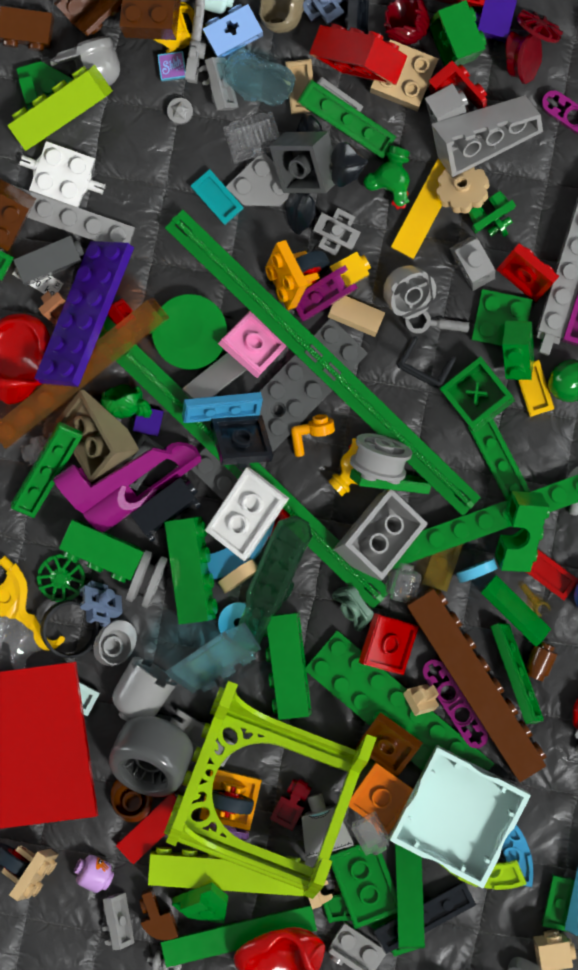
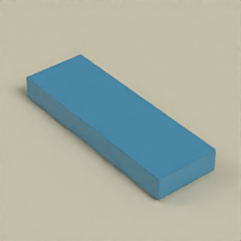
M261 392L184 399L183 422L192 423L211 421L213 418L260 415L263 400Z

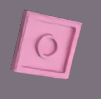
M251 311L218 343L256 378L287 347Z

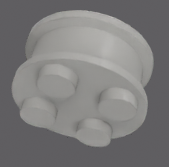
M365 433L357 436L356 444L358 449L357 453L351 456V466L362 473L361 477L366 480L376 481V479L392 484H400V481L406 476L404 466L405 462L411 459L412 450L400 441L383 435Z

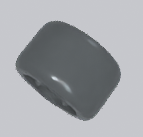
M137 716L129 719L122 726L109 755V767L117 780L127 788L146 796L165 797L175 793L181 787L191 765L194 748L187 734L175 724L154 716Z

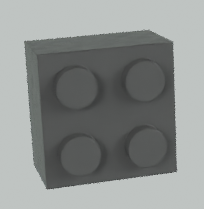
M328 131L285 132L269 146L283 193H327L335 185L332 181V170L330 168L332 165L331 155L333 146Z

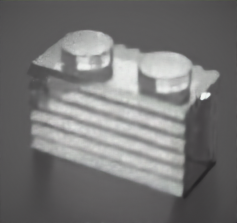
M272 112L268 114L258 113L253 118L243 122L239 120L233 121L228 126L223 127L234 164L270 153L269 146L280 137Z

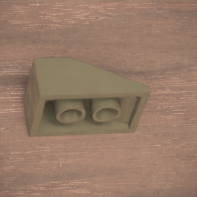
M80 390L56 420L57 424L61 422L82 431L83 436L73 453L90 483L98 482L127 464L139 450L128 429L85 390Z

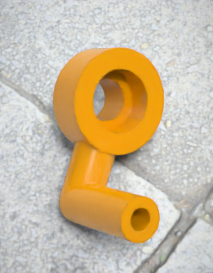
M319 414L314 416L308 424L293 426L291 428L294 455L296 457L305 455L302 435L310 434L319 437L332 434L335 431L334 420L326 414Z

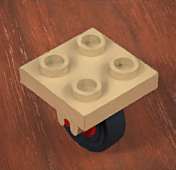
M0 843V864L4 867L1 872L16 883L9 896L16 901L28 899L31 896L35 897L43 886L41 881L46 874L50 875L57 865L55 859L59 854L52 849L38 851L34 854L22 845L16 849L7 844Z

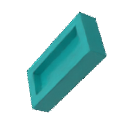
M210 169L190 186L224 226L244 209Z

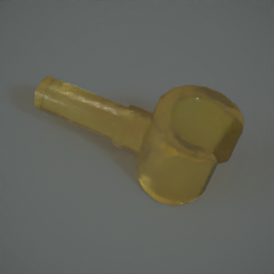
M526 584L520 587L533 603V611L538 616L543 617L538 612L540 605L544 604L549 611L551 610L550 605L544 600H539Z

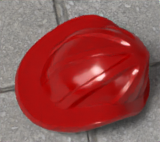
M18 313L0 319V400L6 404H15L25 400L38 385L43 384L34 378L51 338L44 323L32 315Z
M289 927L274 930L243 944L234 955V964L237 970H319L324 958L325 944L316 934L303 928Z

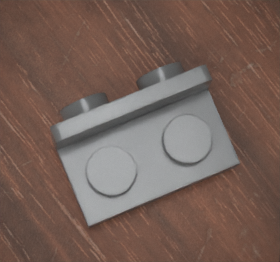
M346 922L343 923L327 947L328 952L331 954L329 956L331 960L341 966L345 963L352 970H376L386 955L379 944Z

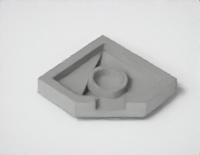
M263 151L226 186L230 193L244 207H281L287 201L290 194L283 193L275 164Z

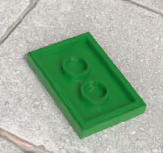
M376 837L331 854L329 860L333 861L331 868L354 929L397 913V892Z

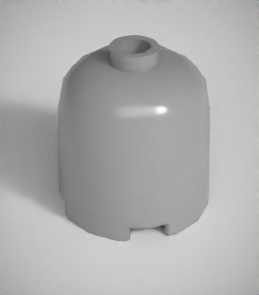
M135 656L132 658L112 694L113 703L120 711L118 715L125 721L137 716H155L177 685L175 682L170 683L172 677L157 665L152 664L151 667L142 664L143 658Z

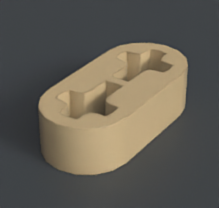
M251 559L221 579L218 584L225 594L256 574L259 568L254 560Z

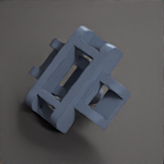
M306 0L303 2L304 12L311 23L322 17L328 25L344 14L340 4L346 0Z
M90 581L80 589V596H83L80 608L86 611V621L88 623L97 621L100 626L106 627L110 624V618H117L123 613L122 596L115 594L112 589H108V585Z

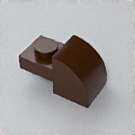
M153 887L142 892V899H139L143 913H148L149 915L141 920V925L145 932L159 940H171L179 937L180 932L172 909L161 911Z

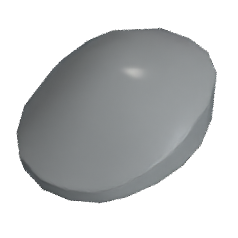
M114 620L101 629L93 645L94 656L97 661L106 666H113L125 662L130 657L137 641V633L132 624L125 620Z

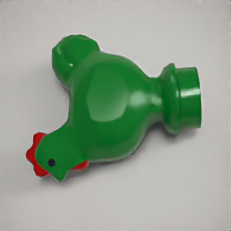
M390 146L389 152L386 153L389 162L380 165L374 173L366 175L363 185L370 191L378 189L390 191L393 196L391 205L395 206L397 210L400 208L405 209L406 204L410 202L407 198L409 195L407 189L410 179L407 171L403 168V164L409 162L410 152L396 146Z

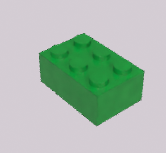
M77 519L71 520L59 547L60 550L64 551V557L76 562L81 558L88 562L87 567L98 572L104 569L112 572L110 577L123 583L127 582V579L132 580L145 552L140 547L106 532H101Z

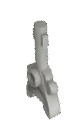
M195 0L192 33L185 72V80L195 84L198 82L200 59L205 58L206 43H201L205 0Z

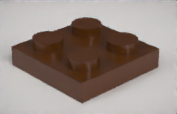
M380 712L360 739L356 748L360 745L366 734L376 737L370 758L398 777L418 751L422 742Z

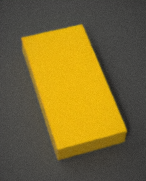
M534 361L532 380H518L529 417L555 409L540 361Z

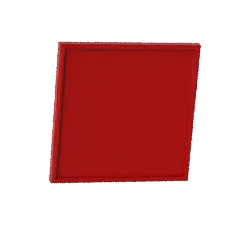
M76 661L0 671V829L97 817L98 809Z

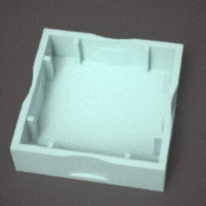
M436 745L389 839L391 842L423 858L440 863L450 872L484 888L500 857L504 841L515 828L531 795L528 791Z

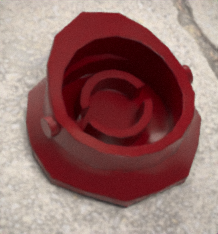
M511 31L506 38L507 70L511 77L519 78L522 84H527L534 80L542 63L541 39L532 34L523 37Z

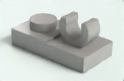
M211 57L206 59V65L201 66L199 72L208 71L209 78L203 81L202 84L211 86L212 101L217 111H230L239 108L226 58Z
M126 892L116 893L104 898V914L106 915L107 926L103 927L102 931H109L111 939L104 941L105 945H112L113 950H121L134 944Z

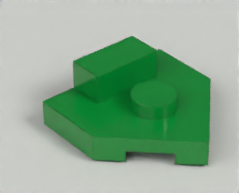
M41 61L16 68L28 110L34 106L32 101L43 93L47 97L54 93L51 88L59 82L65 80L68 83L73 80Z
M209 883L173 897L172 906L187 918L224 924L229 896L215 884Z

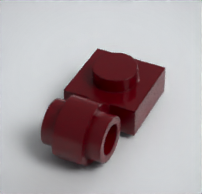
M293 779L287 790L291 794V798L281 796L270 820L293 831L305 808L297 802L300 799L304 802L306 801L312 789L308 786L309 783L302 779Z

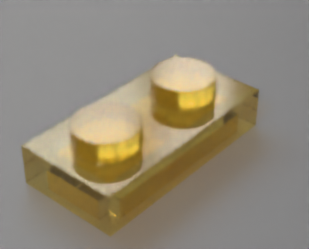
M463 544L431 555L422 584L447 592Z

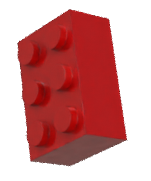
M332 24L331 27L320 25L309 55L342 74L397 85L407 59V55L399 51L398 45L389 41L384 42L382 35L373 31L365 34L363 31L350 27L348 31L337 24Z

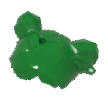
M121 384L107 389L102 393L101 402H98L115 418H127L134 414L143 418H150L152 414L150 404L143 399L140 386L132 389L129 385Z

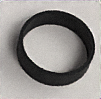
M60 601L52 605L42 618L40 625L42 640L49 650L60 657L77 658L83 656L93 648L95 639L99 634V623L97 621L93 622L92 637L83 649L69 654L54 650L46 636V625L50 616L62 606H80L78 601Z

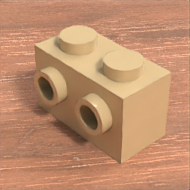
M553 929L544 931V935L533 937L536 960L541 970L573 968L572 960L576 959L574 943L572 944L571 939H567L564 932L559 933V930Z

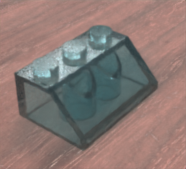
M243 623L224 631L165 672L170 678L190 692L194 693L202 689L205 693L217 685L215 680L219 677H222L224 680L236 672L234 667L240 663L242 666H245L255 660L254 654L260 651L261 647L247 625Z

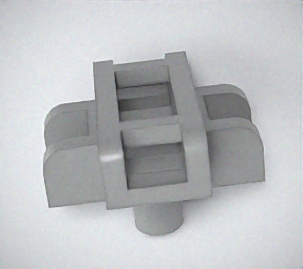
M337 208L333 218L321 213L313 229V232L323 237L318 248L334 256L337 255L341 246L352 251L361 234L360 231L351 227L355 216Z

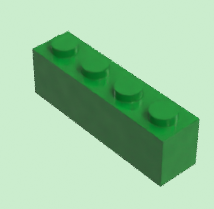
M202 516L165 521L178 624L216 619L215 614L218 612L217 601L213 599L212 593L214 578L212 573H209L207 564L211 560L210 550L206 547L205 537L207 536L205 529L207 526L202 520Z
M300 611L268 615L262 626L264 637H268L269 647H266V659L268 663L271 662L273 673H269L270 688H275L276 698L272 699L273 713L278 714V720L309 717L312 714L308 676L304 670L306 660Z

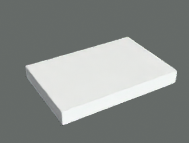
M247 467L205 531L240 559L247 561L289 498L250 467Z

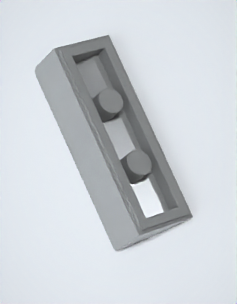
M226 353L183 387L182 391L189 399L214 397L247 371V369L229 353Z

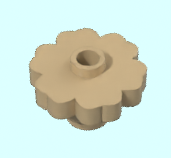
M473 167L453 178L445 169L438 178L439 187L436 190L438 199L443 207H451L454 213H469L473 207H482L488 199L487 189L490 185L488 177L482 169L475 170Z

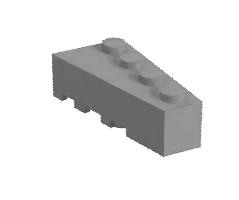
M526 95L431 124L438 159L452 178L543 132L541 114Z

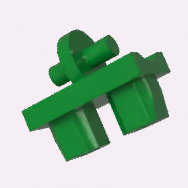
M499 191L488 198V201L495 210L487 216L483 208L480 207L473 208L468 213L473 223L471 228L475 234L494 223L495 226L487 230L491 237L498 232L502 237L508 235L506 227L513 223L511 218L508 216L502 221L499 218L512 211L516 205L513 200L508 201L504 194Z

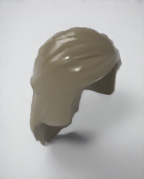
M260 0L259 15L261 22L266 28L275 33L290 32L299 24L304 11V0Z

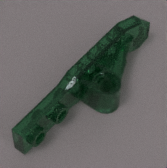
M295 515L280 520L277 523L246 592V607L226 652L246 664L253 662L272 616L280 609L282 603L289 598L293 591L294 582L292 579L304 551L312 539L310 524L306 520Z

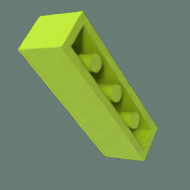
M95 65L88 70L85 66L81 67L72 74L73 80L68 83L62 80L51 88L54 93L48 97L43 93L32 101L34 105L32 108L26 110L23 107L12 115L14 120L7 126L25 151L94 106L113 91Z

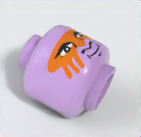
M92 854L84 860L79 859L74 868V873L77 874L76 883L94 893H98L101 890L105 891L114 876V872L111 871V864Z

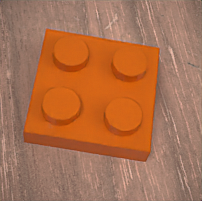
M375 762L352 794L348 806L383 832L389 834L395 826L413 788Z

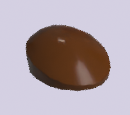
M116 780L111 789V802L115 813L120 819L133 823L139 822L147 816L151 809L152 797L137 793Z

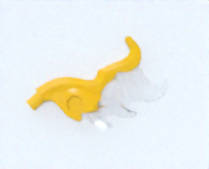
M4 556L0 560V565L7 571V577L0 585V649L2 642L7 643L11 652V665L14 669L26 668V660L33 653L42 649L50 650L42 640L40 623L35 614H30L26 610L27 580L17 563H12ZM60 636L56 640L47 638L51 647L56 649L65 641V637Z

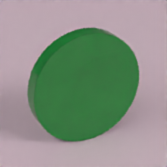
M194 294L180 295L167 301L157 312L152 326L153 342L158 353L169 364L185 370L200 369L215 361L223 351V348L218 343L227 334V324L221 310L209 299Z

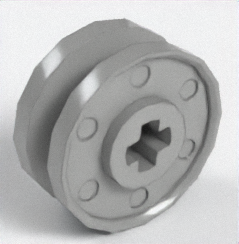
M145 550L132 578L126 600L133 602L138 593L143 594L141 606L148 609L163 576L168 558L161 556L155 566L151 565L152 552Z

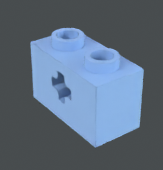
M241 4L236 5L228 11L229 15L221 19L215 17L205 23L206 27L202 29L203 34L216 57L224 58L263 36V31L248 4L243 7ZM231 25L233 28H236V34L226 33L228 31L227 26Z

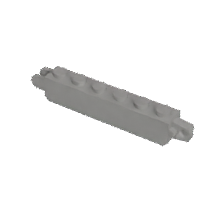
M578 197L554 271L559 277L548 290L536 332H538L536 338L542 339L538 353L547 356L550 355L553 343L559 345L560 340L564 338L578 293Z

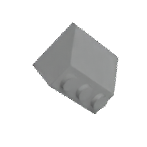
M388 489L375 497L333 550L351 567L381 581L428 523L395 491Z

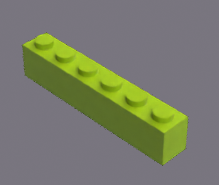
M156 847V851L151 850L148 885L196 889L213 883L222 891L303 896L304 894L302 889L211 854H197L198 850L182 849V852H172L170 847ZM285 856L305 865V861H300L301 857Z

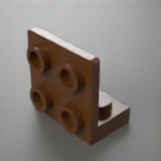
M57 0L54 4L74 27L86 36L98 32L103 26L102 22L109 16H114L120 11L122 0Z

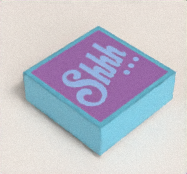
M183 51L157 55L161 82L185 78L186 68Z

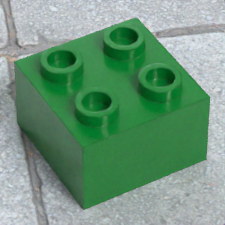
M467 0L438 10L430 19L429 30L444 67L451 61L457 66L472 62L486 49L485 36L481 30H478L475 23V11L472 6L468 5Z
M481 356L440 388L443 395L474 433L515 402L512 394Z

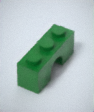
M512 491L506 514L512 526L521 529L513 535H500L494 557L501 571L531 572L533 562L537 560V547L539 541L543 539V526L545 519L549 517L550 506L542 493Z

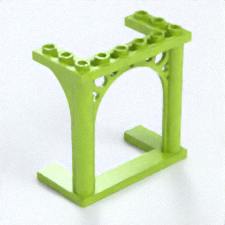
M228 681L225 688H219L210 711L214 718L211 724H205L201 734L205 741L202 748L197 746L192 761L196 762L193 772L188 770L182 785L187 787L184 796L178 795L164 831V834L168 835L166 843L176 846L177 842L302 889L305 891L303 896L314 899L324 887L333 862L329 858L358 777L369 761L376 737L366 734L357 749H351L255 710L237 695L236 688L238 684ZM225 728H230L236 733L237 743L235 745H230L224 740L223 730ZM241 728L246 730L245 733H251V738L244 739ZM216 739L224 748V752L221 755L215 753V751H218ZM252 744H273L347 772L313 868L247 843L234 836L224 827L214 808L212 788L217 770L233 752ZM209 758L211 759L213 764H207ZM211 770L213 775L207 776L205 772ZM201 779H203L206 783L200 784ZM204 792L206 794V800L204 802H196L192 804L193 801H196L200 798L201 794L198 793ZM198 808H206L209 811V817L201 822L194 821L191 818V814ZM212 822L216 825V832L212 831L210 827L208 831L203 828Z

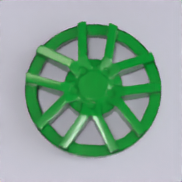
M63 554L53 555L47 558L38 569V588L51 601L72 600L80 594V589L85 585L84 569L78 560L77 562L64 557ZM58 558L68 559V561L62 567ZM54 560L58 569L53 570L48 563ZM72 561L76 567L69 572L66 568ZM46 566L51 574L41 575ZM78 569L80 571L81 579L72 577V575ZM50 578L51 584L43 586L41 579ZM71 580L80 583L78 589L69 585ZM53 586V593L51 596L45 591V589ZM57 588L62 589V598H56ZM66 588L75 593L70 597H66Z

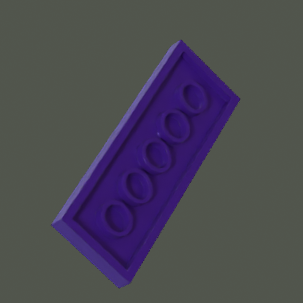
M90 241L35 375V380L43 384L79 387L134 250V247L129 243Z

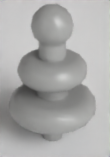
M156 951L154 958L148 956L147 962L153 963L152 970H159L160 966H162V970H168L169 968L180 970L182 968V964L166 968L161 951Z

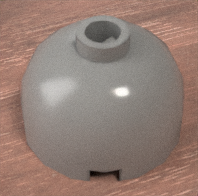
M406 265L398 267L390 273L384 283L383 297L386 304L397 316H402L405 319L415 318L426 312L429 308L427 304L430 302V299L434 300L436 296L434 279L417 266Z

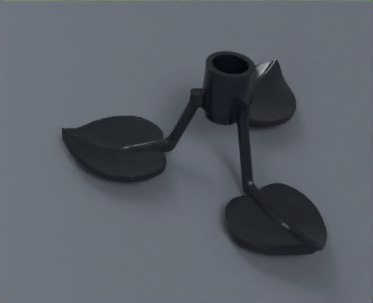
M304 114L296 132H323V129L315 117L310 114ZM347 142L337 144L332 152V165L330 168L332 170L333 183L338 187L349 185L352 181L358 179L359 174L368 163V160ZM290 193L286 202L288 223L298 235L310 226L315 216V203L309 195L310 193Z

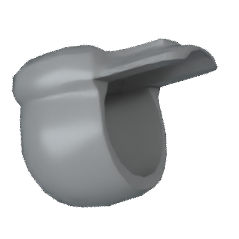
M108 36L96 37L78 43L76 47L61 51L50 60L51 66L74 60L77 70L83 66L88 70L95 65L109 86L117 80L120 74V62L113 47V41Z

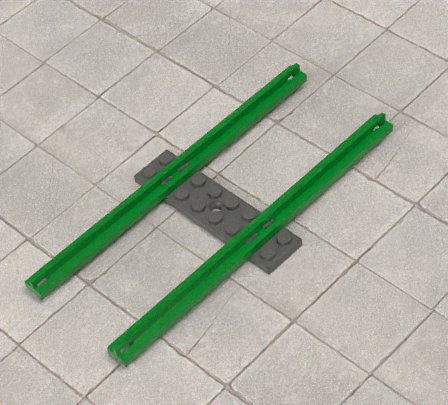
M184 210L172 218V221L165 229L295 354L260 391L263 398L260 415H262L272 452L291 434V428L300 425L333 391L378 435L393 438L408 446L412 450V456L406 462L462 516L474 506L481 497L351 372L368 353L333 319H329L313 336ZM176 225H177L184 233H186L187 236H186L185 234H183V233L176 227ZM106 317L97 343L205 447L200 453L201 462L191 470L224 501L246 468L239 469L238 464L221 465L210 426L211 421L184 423L182 418L184 399L189 398L182 391V388L120 328ZM281 405L283 408L282 414H274L273 407ZM263 462L250 463L249 467L289 498L283 509L291 516L284 524L348 586H354L361 598L374 609L391 590L382 581L351 567L333 550L339 543V540L261 466ZM454 494H456L466 505H464ZM369 583H371L380 592V594Z

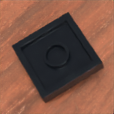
M262 415L213 418L211 420L210 426L221 465L238 464V468L241 469L249 467L250 463L272 462L273 452Z

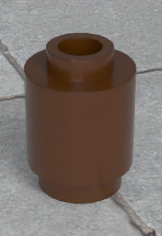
M543 641L537 647L533 645L525 664L529 677L543 682L545 676H549L558 655L554 652V646Z

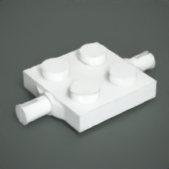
M47 141L41 156L37 160L24 155L21 157L22 160L30 162V164L20 161L19 165L33 170L34 177L29 189L32 192L79 208L82 197L88 190L100 193L101 195L104 190L95 186L105 189L106 184L92 180L95 158Z

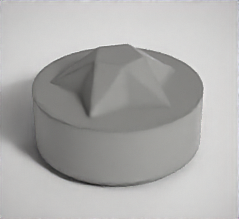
M175 98L169 103L167 114L173 123L183 125L191 120L193 107L187 99Z

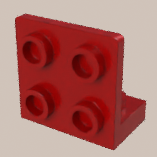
M451 61L428 81L430 95L453 84L463 91L477 109L487 107L486 91L479 83L474 85L468 78L470 74L462 64L457 66Z

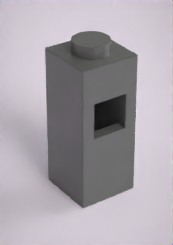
M68 236L13 261L23 284L28 286L82 262L81 255H84V251L79 240L74 241L71 236Z

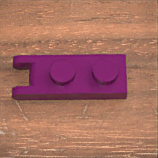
M346 265L305 289L295 308L302 322L312 318L358 289L356 283L348 287L344 283L341 274L348 270Z

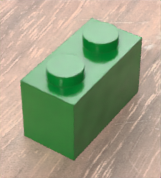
M506 321L502 343L505 378L532 380L534 364L532 322Z

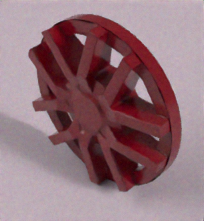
M524 9L517 16L518 23L537 38L551 43H558L560 41L563 31L559 30L558 25L547 21L546 16L543 15L540 18L537 12L533 11V13H530Z

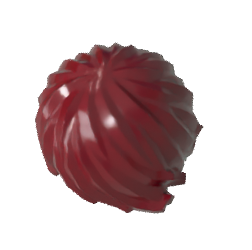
M395 0L390 2L385 10L386 23H384V26L387 28L385 32L388 34V37L403 45L415 44L418 40H421L427 34L430 23L429 14L423 1Z

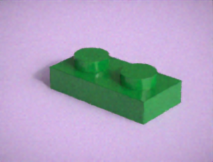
M552 874L542 920L543 927L566 931L565 925L575 879Z

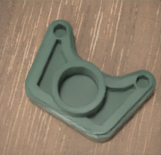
M354 586L338 588L333 592V599L342 603L341 611L348 620L354 621L355 630L362 631L372 621L374 613L361 598L358 590Z

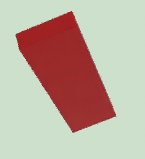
M174 793L167 796L116 844V847L133 865L165 835V828L177 800V796Z

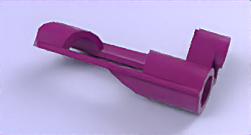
M175 442L163 450L157 448L149 449L96 483H90L83 469L77 468L73 464L54 477L53 480L65 498L75 509L83 513L86 520L94 528L101 532H106L149 501L154 495L201 462V455L195 446L185 442ZM165 459L172 460L179 466L138 496L129 486Z

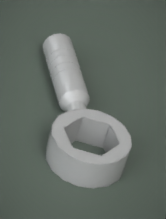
M427 311L422 313L426 319L423 328H413L409 321L410 319H405L407 329L415 334L425 332L430 326L461 332H468L469 322L447 319L432 320Z

